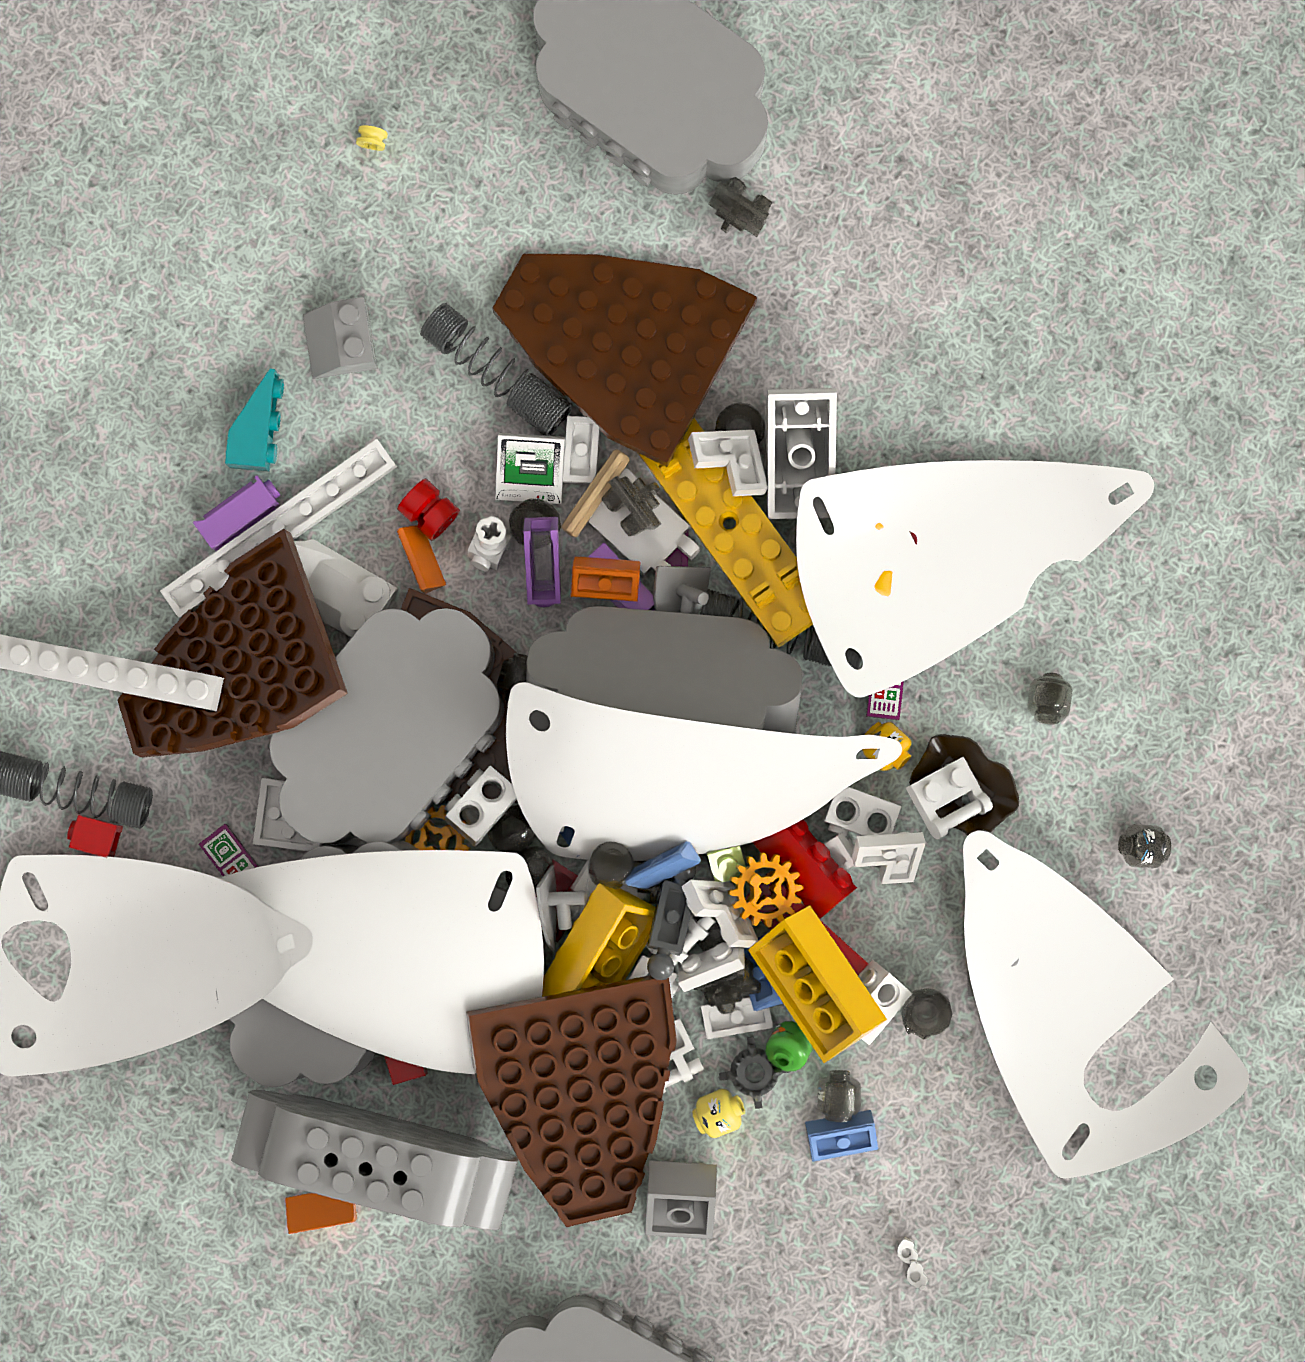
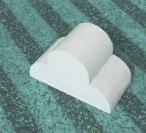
M836 388L767 389L764 411L766 482L768 486L766 491L768 519H797L800 492L804 483L811 479L835 475ZM815 497L813 499V507L818 518H830L823 500L820 497Z

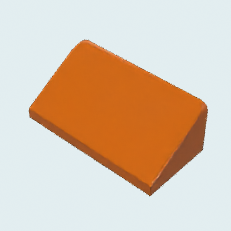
M418 525L399 528L397 533L420 590L426 594L445 586L446 582L430 542L418 529Z
M574 557L571 597L638 602L641 562Z
M314 1193L285 1198L288 1234L352 1223L358 1219L356 1206L353 1203Z

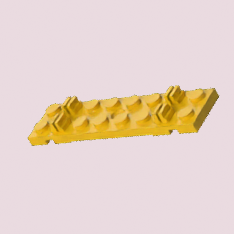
M694 418L668 467L639 453L637 454L648 466L655 479L740 594L754 616L760 621L775 645L780 648L813 625L802 592L797 557L752 496L732 495L726 467L694 468L688 438L692 432H704ZM733 519L736 521V525L733 529H726L723 526L724 521Z

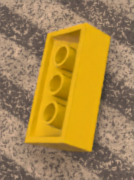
M599 883L590 894L589 901L579 918L573 923L572 930L563 945L556 952L555 959L544 975L542 997L625 980L648 942L656 907L619 887Z
M811 906L784 919L748 949L823 1063H826L887 1020Z

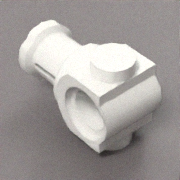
M490 516L481 519L477 524L475 535L468 548L467 557L472 559L471 564L485 572L489 571L490 568L498 570L503 561L501 559L503 552L509 549L512 542V536L508 535L509 530L499 518Z

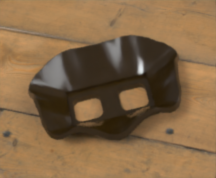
M947 734L933 736L929 740L921 760L913 770L909 784L912 785L943 768L946 764L964 757L981 790L990 798L993 807L989 812L983 815L978 813L953 828L964 832L967 836L975 831L991 833L1019 807V794L1010 770L1005 765L988 759L978 743L971 738ZM964 795L935 810L938 817L943 818L965 806L962 802Z

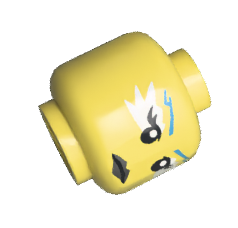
M719 1089L700 1097L692 1113L695 1124L701 1134L706 1133L711 1138H718L740 1128L742 1122L741 1115L745 1114V1108L738 1095L733 1096L727 1089Z

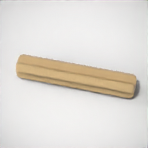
M617 449L612 451L561 525V528L572 537H578L630 462L629 457L625 453Z

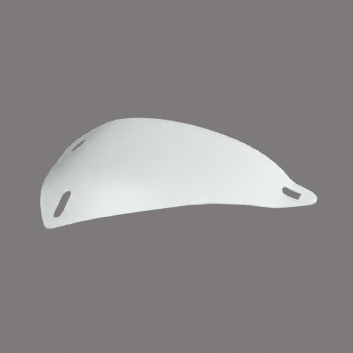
M978 460L887 466L836 474L805 482L800 492L796 527L799 578L815 631L845 690L851 695L861 698L892 687L944 660L1009 618L1023 607L1030 587L1037 576L1052 563L1062 560L1081 562L1138 510L1153 493L1154 481L1152 477L1144 471L1109 466L1048 461ZM1128 482L1134 494L1119 504L1112 505L1108 500L1109 494ZM815 497H820L825 504L834 526L832 535H827L821 526L813 507V499ZM881 523L883 528L878 530L875 528V525ZM909 531L913 532L917 536V545L915 544ZM883 571L893 572L889 596L879 594L874 588ZM848 648L855 649L860 654L863 661V666L860 670L852 668L847 662L845 652Z
M527 682L517 683L512 687L507 709L506 746L508 765L513 789L525 819L548 851L562 857L585 860L631 861L627 854L628 852L631 853L633 861H647L686 841L692 844L697 854H704L760 840L786 829L811 815L851 784L895 761L902 752L901 744L897 740L876 735L849 737L813 736L670 718L582 701ZM532 711H542L548 716L550 720L548 730L538 731L531 725L529 716ZM862 749H880L877 759H856V754ZM564 826L571 827L575 831L569 847H561L557 844L560 830Z
M975 831L966 837L963 844L965 877L964 937L973 994L986 1037L1007 1089L1034 1142L1056 1176L1067 1179L1102 1172L1170 1146L1212 1122L1245 1093L1249 1084L1247 1068L1212 1022H1210L1199 1043L1188 1057L1144 1098L1134 1105L1119 1111L1104 1109L1096 1104L1084 1087V1069L1088 1061L1104 1042L1174 979L1113 918L1055 871L1032 856L1009 846L989 832ZM985 849H988L999 860V865L994 870H988L977 859ZM1019 958L1018 964L1016 966L1011 967V965ZM1208 1065L1216 1071L1217 1082L1210 1090H1202L1195 1083L1194 1074L1200 1066ZM1080 1124H1087L1090 1129L1088 1138L1073 1159L1065 1160L1062 1156L1063 1147Z
M459 850L365 852L282 862L220 877V879L253 894L271 908L307 926L313 935V947L309 955L291 967L285 973L280 983L262 999L326 1033L375 1053L430 1069L475 1074L466 1012L542 997L544 956L538 902L527 864L523 857L516 853ZM503 871H510L513 878L504 902L498 911H490L488 901L498 876ZM292 934L277 941V948L280 953L295 948Z
M92 855L16 856L7 866L0 890V1073L6 1076H25L89 1068L148 1053L199 1034L234 1017L268 995L280 983L285 973L291 967L309 955L313 947V935L307 926L271 908L241 887L220 878L187 868L151 861L108 856L107 858ZM26 872L35 875L48 902V908L44 911L35 907L22 879L23 874ZM41 920L57 924L67 934L70 943L71 968L67 984L59 1000L49 1001L42 997L8 961L2 949L1 941L3 935L11 927L27 921ZM292 934L295 948L280 953L277 948V941ZM20 1025L31 1027L36 1033L34 1045L29 1048L16 1046L11 1038L12 1031Z

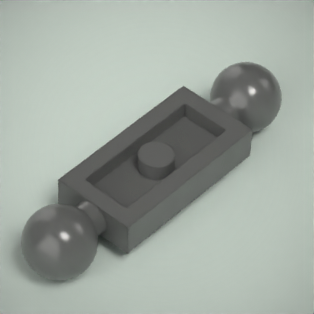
M696 866L671 877L673 882L664 880L661 883L647 944L648 948L657 950V954L651 956L647 963L648 973L656 980H665L672 975L674 962L670 954L677 956L682 954L691 910L687 905V898L681 886L694 878Z

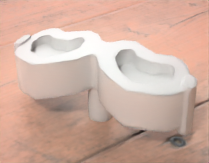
M903 1237L898 1244L897 1256L903 1262L910 1264L907 1270V1281L915 1288L924 1290L928 1277L923 1273V1265L917 1262L918 1252L914 1249L913 1240Z

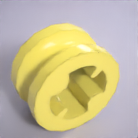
M368 125L359 126L358 132L361 136L356 139L358 146L377 151L385 150L383 139H386L388 135L385 130Z

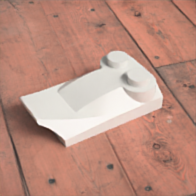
M314 539L294 541L323 622L352 638L369 617L388 608L398 588Z

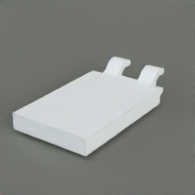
M627 467L588 521L627 560L640 561V572L645 576L652 569L656 572V566H671L665 560L676 548L680 549L691 561L700 552V547L685 535L691 529L690 525Z

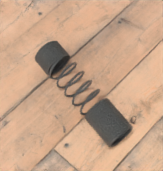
M442 303L425 321L420 335L426 341L428 340V343H431V345L441 351L442 354H449L457 349L454 362L456 365H462L470 360L468 366L469 376L480 373L486 367L481 377V385L489 386L493 384L498 377L484 384V378L492 362L502 351V347L495 352L484 367L471 373V366L479 351L488 342L489 337H486L481 342L477 350L470 357L457 362L462 346L475 331L476 326H473L468 331L460 344L449 350L454 342L451 343L454 337L450 341L448 340L455 332V336L458 335L455 341L462 336L467 328L468 320L447 303ZM513 358L500 374L501 376L494 389L495 397H501L507 394L513 387L506 403L507 406L512 408V411L514 410L515 413L517 412V415L525 419L537 431H540L545 436H551L560 425L559 423L554 427L559 419L562 418L561 422L564 421L570 413L572 404L564 400L562 395L559 396V393L554 392V389L549 387L539 377H536L534 373H530L525 377L529 369L522 373L513 386L501 394H497L500 382L515 362V358Z
M707 589L706 593L709 599L705 605H702L700 615L733 617L740 604L739 618H742V598H739L734 606L735 596ZM752 611L749 614L748 620L753 616ZM756 617V621H755L756 624L759 623V620L757 619V617ZM810 627L807 628L803 652L804 660H812V662L815 661V663L818 662L819 664L832 667L814 627L810 644L808 645ZM799 634L793 641L791 648V640L787 642V654L790 655L792 653ZM770 638V649H774L776 645L775 643L773 644V640ZM848 648L845 652L846 660L852 668L858 670L862 658L855 649Z
M0 751V795L31 802L40 794V800L44 806L50 805L56 798L58 807L61 810L68 808L73 802L77 814L85 812L90 805L94 818L100 817L107 809L108 818L112 823L116 822V824L119 823L139 829L147 821L153 798V791L150 787L138 786V784L135 785L131 782H121L115 792L110 814L111 797L116 786V780L113 779L107 802L102 811L95 815L93 801L94 793L99 783V775H96L94 778L90 799L82 811L77 809L76 802L77 790L80 787L83 776L82 771L78 772L74 793L65 807H62L60 804V786L65 778V766L60 771L55 794L48 803H45L43 800V783L48 775L49 763H45L43 767L41 760L38 761L28 757L25 758V756L22 757Z

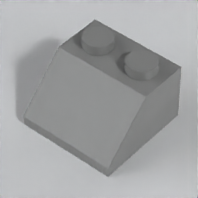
M364 297L330 302L303 314L313 379L378 369L369 310Z
M649 1161L645 1235L712 1239L716 1204L717 1165Z

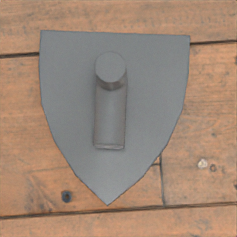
M656 566L653 592L655 611L698 614L701 606L705 605L709 599L706 592L709 585L711 567Z
M550 866L537 885L536 893L542 931L550 950L555 951L557 917L560 930L571 929L570 905H586L587 893L586 891L556 892L554 866Z

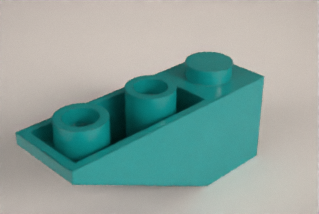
M270 368L228 431L225 464L230 468L270 472V463H276L277 444L272 443L274 431H279L281 414L280 411H276L277 398L282 399L284 380L279 379V374L275 369Z

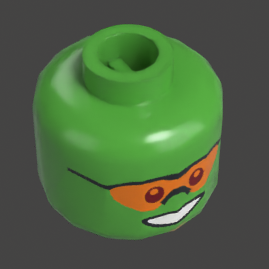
M784 1021L773 1030L766 1043L765 1052L768 1060L775 1067L791 1072L797 1071L805 1065L813 1047L796 1022Z

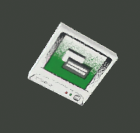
M499 433L495 500L561 504L565 437Z

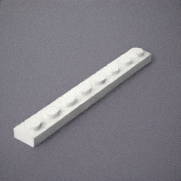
M375 439L160 590V592L178 618H181L188 610L194 611L205 601L206 597L203 593L209 586L216 591L223 587L229 577L224 570L231 562L282 529L290 532L293 540L397 468L396 464L378 439Z
M0 634V669L217 711L224 680L222 677Z

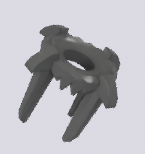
M747 1037L748 1049L741 1051L734 1058L730 1071L719 1073V1080H731L739 1092L753 1097L755 1109L762 1108V1095L767 1094L774 1088L778 1081V1076L789 1072L775 1067L768 1060L765 1050L756 1048L754 1037ZM751 1063H758L764 1068V1077L759 1082H750L745 1077V1069Z

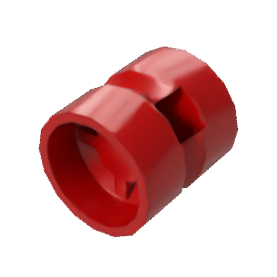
M425 478L407 493L398 505L397 510L410 522L417 521L418 529L430 541H434L457 518L460 509L447 497L441 499L439 497L440 490Z

